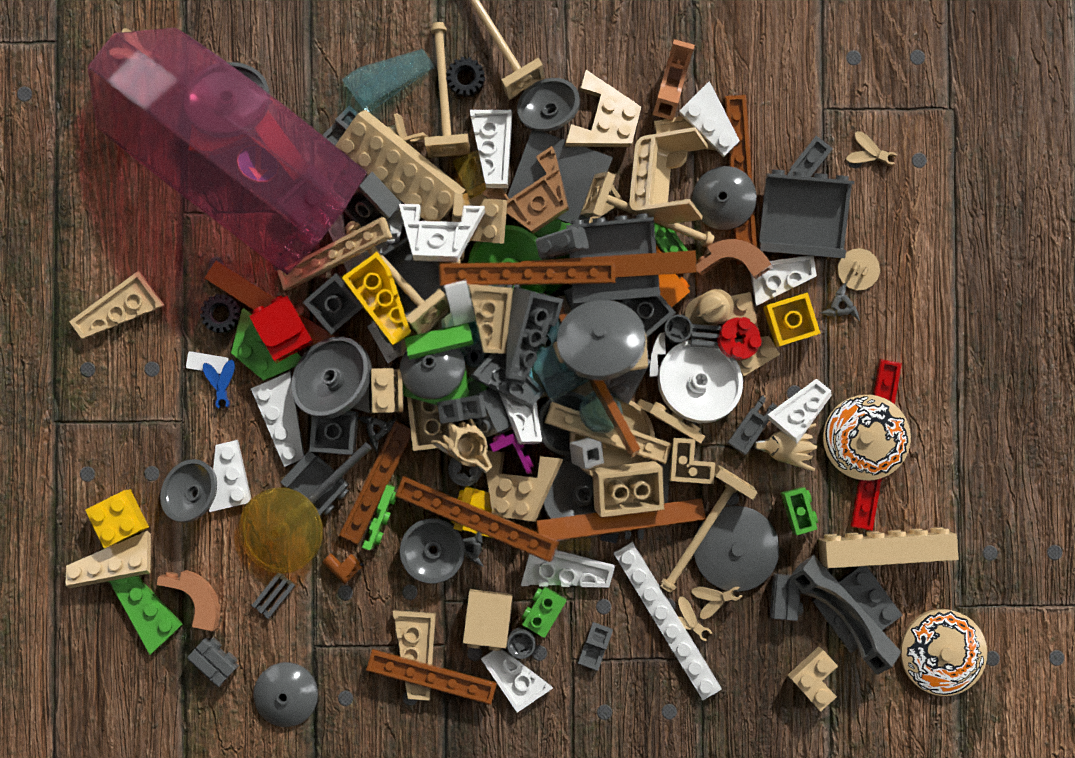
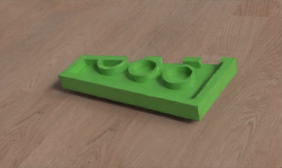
M139 576L109 581L150 655L183 625Z

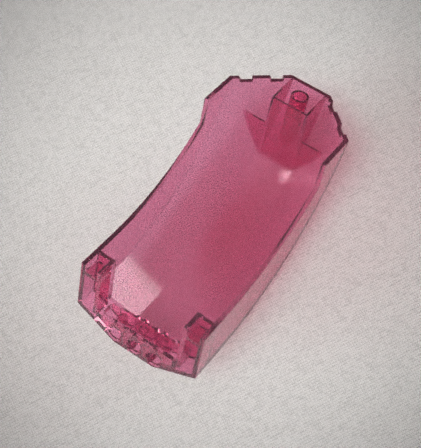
M177 28L113 33L87 66L97 129L286 275L324 237L344 211L367 173L366 170L260 86Z

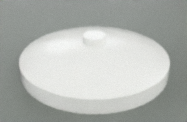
M695 339L696 341H708L703 339ZM691 340L679 343L667 353L659 367L658 387L664 402L679 417L695 423H710L725 417L737 405L742 394L743 378L737 361L732 357L728 358L717 348L691 347Z

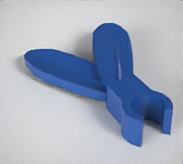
M233 360L225 363L220 375L209 363L203 364L205 376L217 390V408H221L219 403L222 399L226 401V407L230 406L226 389L235 370Z

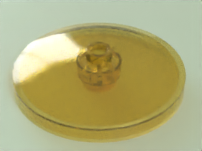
M279 487L267 489L257 494L246 504L239 521V536L246 554L259 567L274 573H290L301 569L316 556L321 546L323 528L317 509L307 497L295 490Z

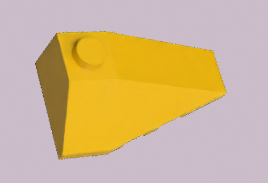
M378 252L342 277L345 284L393 346L411 333L391 270Z

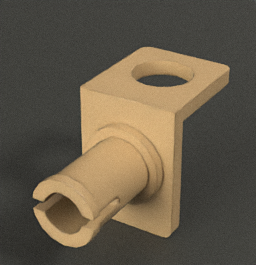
M398 113L394 114L395 125L388 126L391 131L408 144L425 140L424 137H428L423 132L407 136L403 118Z

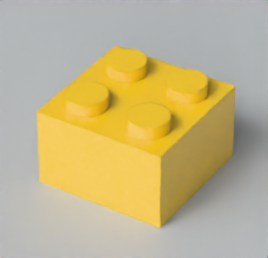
M808 293L763 307L775 347L821 334Z
M131 489L123 490L85 510L103 548L111 547L149 528Z

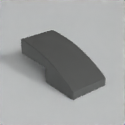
M348 106L335 119V123L320 137V141L337 154L339 151L334 148L358 113Z
M483 395L437 402L441 423L487 416Z
M593 622L577 664L598 671L613 629Z

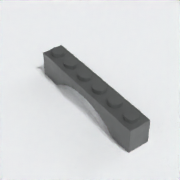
M814 555L800 563L789 577L803 594L822 601L840 616L853 634L860 649L862 659L877 675L890 669L901 653L896 645Z

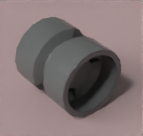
M677 314L665 321L662 332L665 333L667 341L679 344L690 337L693 326L688 317Z
M518 627L510 632L507 642L509 653L518 659L527 658L533 653L535 637L530 629Z

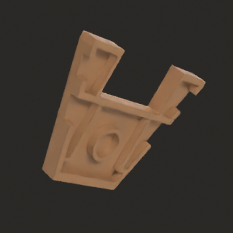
M552 146L536 156L547 174L509 199L503 188H488L482 192L487 199L507 200L506 214L533 234L569 210L556 153Z

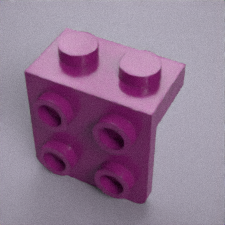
M514 432L507 436L502 433L492 438L493 442L490 443V447L493 452L513 443L527 474L532 473L530 468L534 467L528 454L524 456L521 449L524 447V444L518 443Z

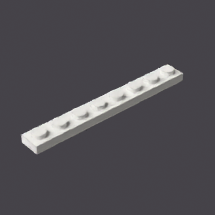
M630 542L615 551V557L702 700L720 691L721 686L634 543Z

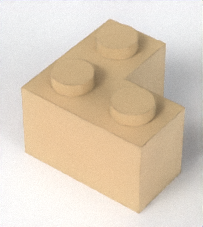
M671 438L669 481L714 484L715 462L694 461L695 439Z
M818 647L793 669L788 676L820 711L836 698L823 680L838 666L823 649Z

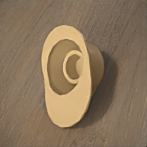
M720 289L710 290L688 303L685 309V316L688 317L692 324L716 326L731 316L734 303L732 297L727 292Z

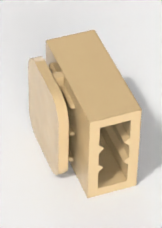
M371 369V413L403 412V387L400 369Z
M470 589L463 643L468 644L467 647L480 648L483 645L489 646V650L502 651V648H506L513 594Z

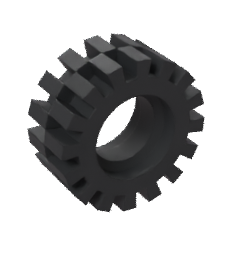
M461 57L460 60L455 59L454 63L449 65L446 78L448 86L453 93H456L458 97L463 96V98H467V96L474 97V94L480 93V89L484 87L485 75L481 64H478L477 60H472L471 57H468V59ZM463 70H469L474 75V80L469 85H462L457 79L458 74Z
M223 294L208 297L209 300H205L203 302L205 304L204 307L200 309L202 311V314H200V318L203 319L202 323L207 326L206 328L217 333H229L230 330H234L235 326L239 323L241 308L238 306L237 301ZM218 306H225L229 311V316L224 322H217L214 319L213 312Z

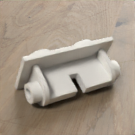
M374 321L367 326L387 363L402 356L400 341L394 346L391 342L387 344Z

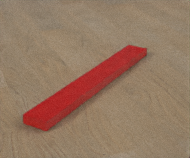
M883 359L879 360L873 395L887 399L895 405L902 363ZM882 478L858 480L850 527L873 531Z

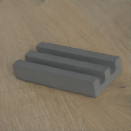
M692 324L691 347L720 349L717 342L696 341L695 338L717 339L719 334L698 333L696 331L719 333L721 326Z
M279 571L251 606L258 609L261 614L263 613L269 619L296 584ZM279 578H281L282 582L278 585V587L274 590V592L270 595L266 602L261 606L259 603L263 600V598L267 595V593L271 590V588L275 585ZM287 583L289 587L268 612L266 610L267 606Z

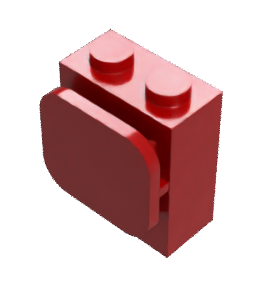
M282 295L274 298L269 306L265 308L260 306L252 311L253 314L249 316L276 364L314 343L288 296L283 297Z

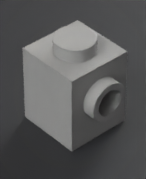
M584 438L569 443L572 464L580 466L581 469H590L595 465L604 463L601 442L591 438Z

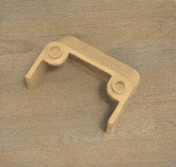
M696 127L646 135L637 140L634 151L629 201L631 209L636 214H649V217L668 224L702 220L701 213L690 199L668 202L671 169L681 167L686 162L689 151L708 148V144Z

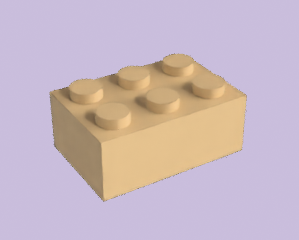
M655 461L592 468L594 510L600 517L664 510L662 467Z

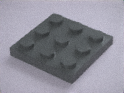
M857 566L838 580L839 584L881 630H884L903 616L867 566ZM816 598L812 599V602L847 650L852 653L859 647L853 634L840 616L822 601Z

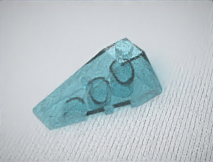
M420 49L359 67L344 77L342 81L362 110L371 112L435 66L425 51Z

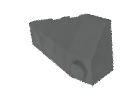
M514 288L508 326L507 378L525 381L537 359V351L541 344L545 345L548 339L546 337L551 326L555 327L558 321L563 299L527 289Z

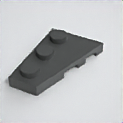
M491 353L470 376V378L529 408L545 392L529 375L525 381L507 378L506 353Z

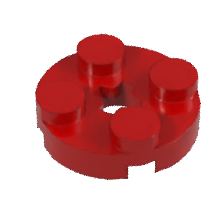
M747 317L729 319L720 327L719 336L717 337V343L721 352L728 358L732 357L739 361L753 356L762 344L758 328ZM736 334L743 337V344L741 342L736 343Z

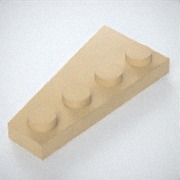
M137 271L69 322L81 339H86L165 305L141 272Z
M145 531L67 565L66 586L74 588L149 574L151 566V534Z

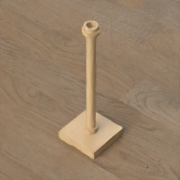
M469 0L514 71L502 79L507 98L511 100L535 82L545 79L543 64L540 59L537 58L521 68L479 0Z
M435 22L431 27V33L435 34L443 136L424 137L428 158L471 155L468 134L451 135L443 34L447 32V29L443 22Z
M610 172L594 174L580 215L587 218L601 216L605 203L634 215L638 214L631 209L628 202L609 195L615 174ZM654 219L656 224L701 241V246L708 247L714 241V235L709 231L701 233L679 223L668 224Z
M355 221L349 222L345 227L347 235L360 229L361 225ZM376 247L368 250L371 255L376 252L379 253L390 268L394 281L418 306L406 317L417 334L427 333L451 312L448 299L440 289L424 301Z
M719 464L715 468V476L726 483V489L668 579H662L660 586L670 593L677 588L674 585L733 492L736 493L738 490L752 500L757 494L754 486Z

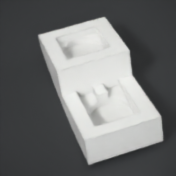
M466 280L444 285L454 325L476 321Z
M665 333L658 335L652 348L649 377H658L657 356L666 354Z

